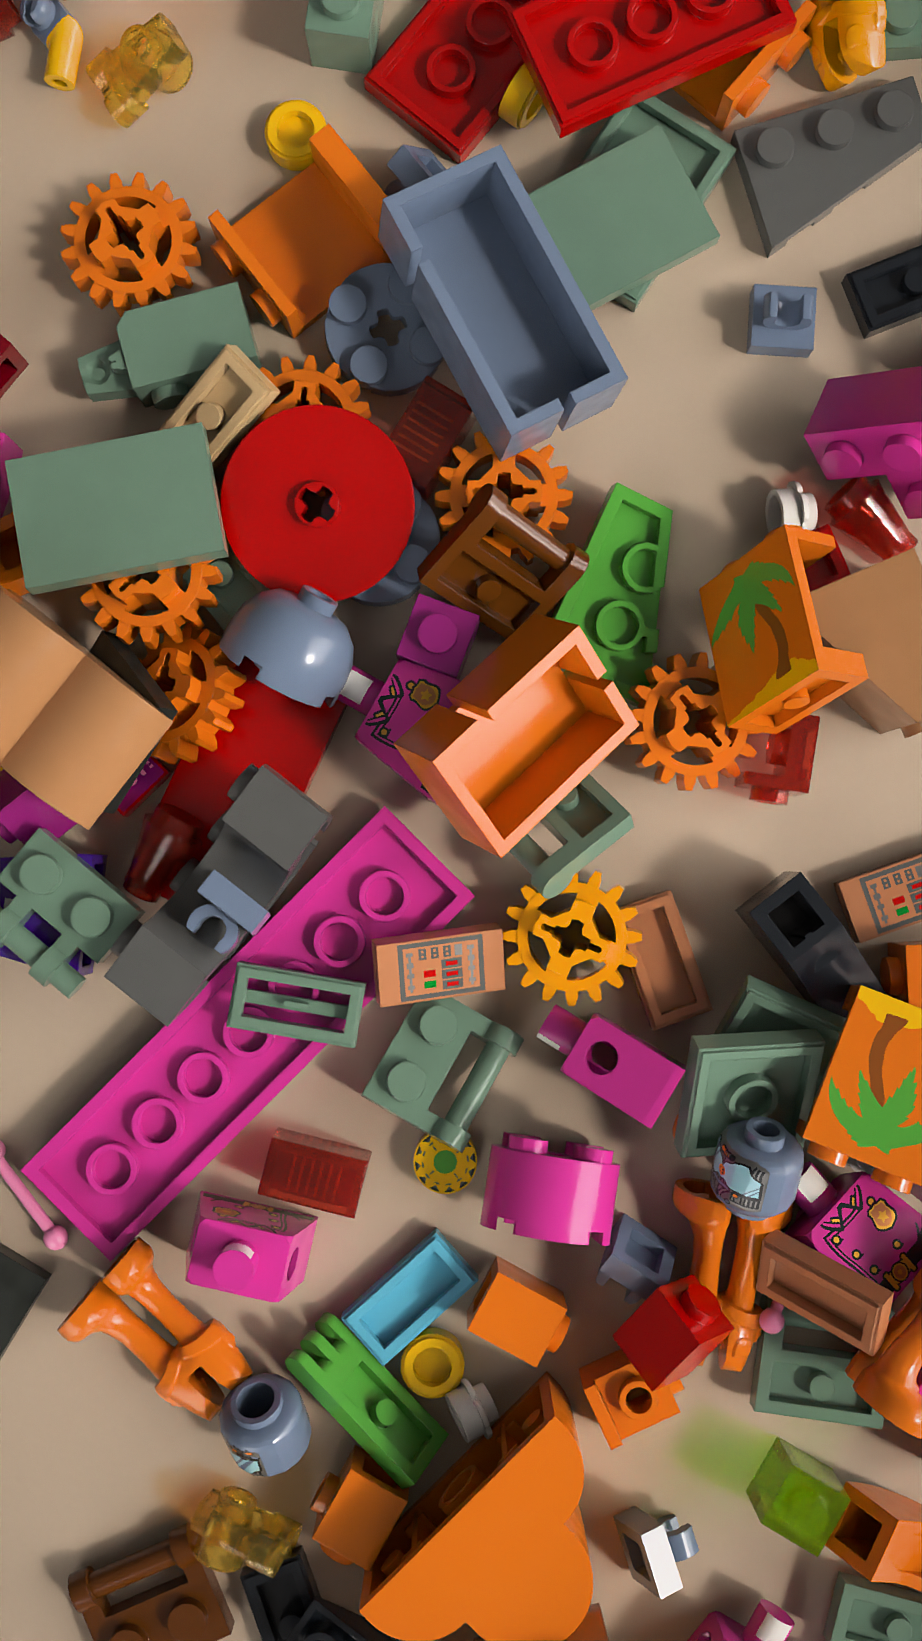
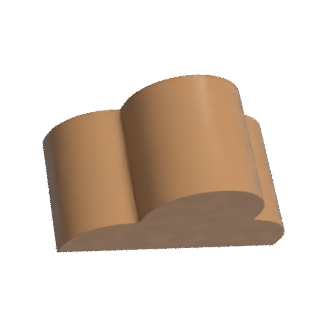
M0 585V766L41 800L89 830L172 725L173 721L37 607L11 589L7 590Z

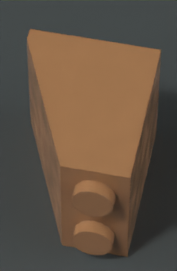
M912 548L810 592L823 647L860 653L864 657L869 679L839 697L879 734L901 728L904 738L922 732V564L915 548Z

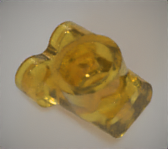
M158 12L144 25L135 24L130 26L123 33L120 44L112 50L109 47H105L85 69L92 82L102 92L104 104L109 113L120 125L129 128L149 109V105L146 102L157 89L166 94H173L186 86L192 75L193 59L175 25L165 15Z
M227 1486L222 1488L221 1491L213 1488L199 1502L191 1521L190 1529L199 1534L194 1546V1555L204 1566L224 1573L239 1570L245 1560L246 1566L273 1579L283 1560L288 1559L292 1554L300 1537L303 1524L277 1511L272 1514L256 1507V1497L244 1488Z

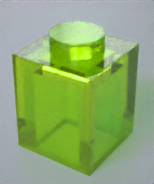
M778 1436L746 1489L749 1500L762 1525L816 1557L820 1555L851 1501L832 1468Z

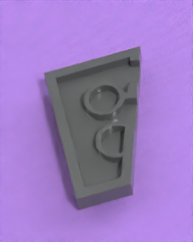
M913 76L734 130L730 144L737 148L735 159L767 258L783 248L788 240L809 225L814 226L828 216L834 207L861 188H867L922 148V102Z

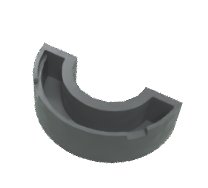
M253 763L250 764L233 783L227 796L235 802L222 814L207 834V838L214 844L201 862L192 857L177 873L169 886L175 891L174 895L144 924L135 919L121 933L111 947L110 951L117 955L118 958L104 977L167 1027L208 985L209 981L207 979L224 960L228 961L250 935L249 932L239 925L240 934L237 944L232 950L222 955L214 948L226 933V926L223 920L215 917L209 918L203 922L201 928L196 933L186 927L188 918L195 909L206 904H212L197 891L211 872L215 869L269 911L319 843L314 838L319 830L325 832L332 821L333 816L267 764L262 765L260 769Z

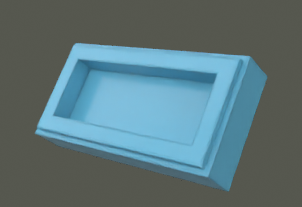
M435 1228L342 1312L341 1319L380 1364L384 1366L479 1281L478 1274L443 1234Z

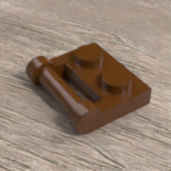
M488 483L475 493L469 503L467 512L417 567L419 582L460 609L479 615L481 623L507 639L534 613L545 616L582 577L590 559L588 553L574 543L564 545L507 504L508 496L493 484ZM494 526L550 567L541 578H538L482 538Z
M188 1522L170 1530L168 1539L97 1570L92 1566H87L69 1575L68 1591L74 1608L83 1614L93 1641H217L231 1635L235 1623L199 1535L192 1523ZM176 1564L185 1573L112 1606L107 1598V1594Z

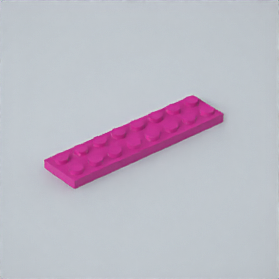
M384 806L209 981L208 985L168 1027L165 1025L21 1169V1172L111 1262L327 1045L326 1043L226 1027L237 962L245 961L367 982L362 1008H364L376 996L371 939L442 930L475 895ZM249 978L247 987L349 1005L350 995L253 978ZM245 1002L243 1014L342 1030L346 1024V1019Z

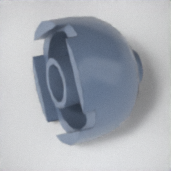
M303 585L299 594L282 588L257 593L240 606L219 640L220 649L237 666L240 665L245 655L260 669L255 679L294 700L319 708L324 700L329 707L334 705L347 682L353 666L354 646L347 626L333 614L338 604L323 592L308 585Z

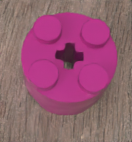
M503 1132L502 1144H491L480 1219L482 1226L496 1230L498 1217L504 1218L503 1223L514 1224V1235L589 1246L591 1232V1238L601 1246L610 1245L620 1164L612 1162L614 1151L604 1149L602 1146L566 1141L564 1153L547 1151L549 1141L542 1140L541 1137L512 1132Z

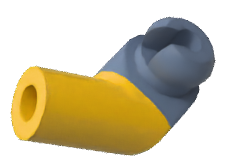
M21 0L20 16L22 21L31 26L32 32L49 49L44 81L49 86L58 90H74L84 40L81 26L59 0Z

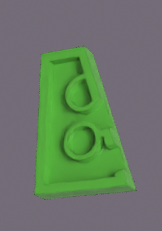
M616 482L610 487L582 548L589 555L588 567L582 577L558 601L551 618L580 626L607 671L601 678L613 681L625 702L638 708L639 702L628 692L635 685L650 686L644 671L652 666L653 654L657 653L660 629H656L660 591L665 586L673 510Z

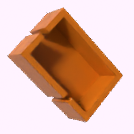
M534 613L446 694L452 703L449 709L436 704L393 744L458 834L471 843L502 858L639 726V723L614 682L601 678L607 671L580 626Z

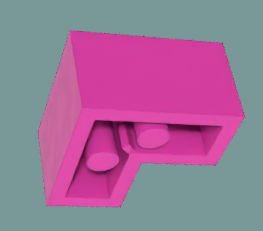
M922 366L828 379L803 434L826 479L835 480L886 475L907 519L922 518Z

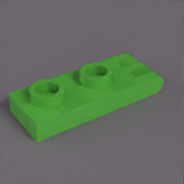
M329 1312L323 1313L315 1323L317 1331L310 1330L301 1340L300 1346L302 1350L294 1349L286 1358L285 1365L287 1369L402 1490L415 1485L449 1434L335 1315Z

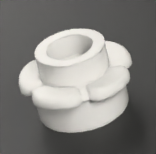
M797 481L788 482L787 488L771 490L767 496L765 507L768 532L784 524L797 525L803 529L814 530L818 519V509L814 495L810 492L802 493V486Z
M463 1378L459 1387L445 1394L447 1406L467 1443L482 1435L489 1440L493 1436L490 1423L499 1418L495 1403L483 1382L472 1387L471 1383L466 1378Z

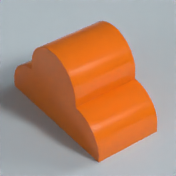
M547 1371L491 1426L493 1432L491 1439L487 1440L482 1435L398 1519L370 1571L364 1569L359 1612L382 1633L402 1641H433L453 1633L464 1623H467L486 1641H564L579 1627L585 1618L593 1595V1572L579 1505L584 1485V1464L570 1401L561 1385Z

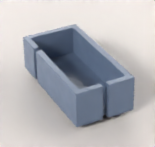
M501 144L382 200L378 238L404 286L407 287L414 283L411 299L500 462L550 438L557 424L561 431H564L612 407L628 380V376Z

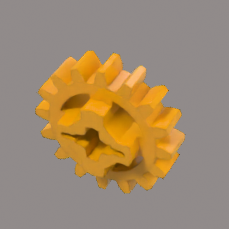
M595 870L588 882L579 881L578 872L573 875L570 884L560 893H577L571 907L556 913L539 908L548 899L544 898L534 886L526 883L520 889L524 898L528 901L526 907L511 904L506 911L513 919L519 921L518 927L503 931V940L516 942L518 945V950L514 951L506 959L508 966L524 963L528 970L520 984L525 988L533 984L537 979L544 983L542 1000L548 1002L554 996L556 990L565 991L568 1006L575 1007L579 991L587 990L594 1002H599L602 1000L601 983L607 981L618 989L624 985V980L617 970L620 964L627 967H636L638 958L632 952L626 950V945L642 941V931L627 928L626 922L636 916L638 910L635 905L619 907L616 901L624 890L620 884L611 887L607 892L600 888L602 881L601 871ZM598 902L604 906L613 920L616 940L599 930L593 915ZM572 919H575L584 924L582 935L590 939V943L588 945L577 943L573 951L561 947L563 936L555 932V927L557 925L567 928ZM530 932H533V935L542 938L551 957L547 967L538 960L532 949ZM588 959L605 963L598 970L588 975L567 977L573 965Z

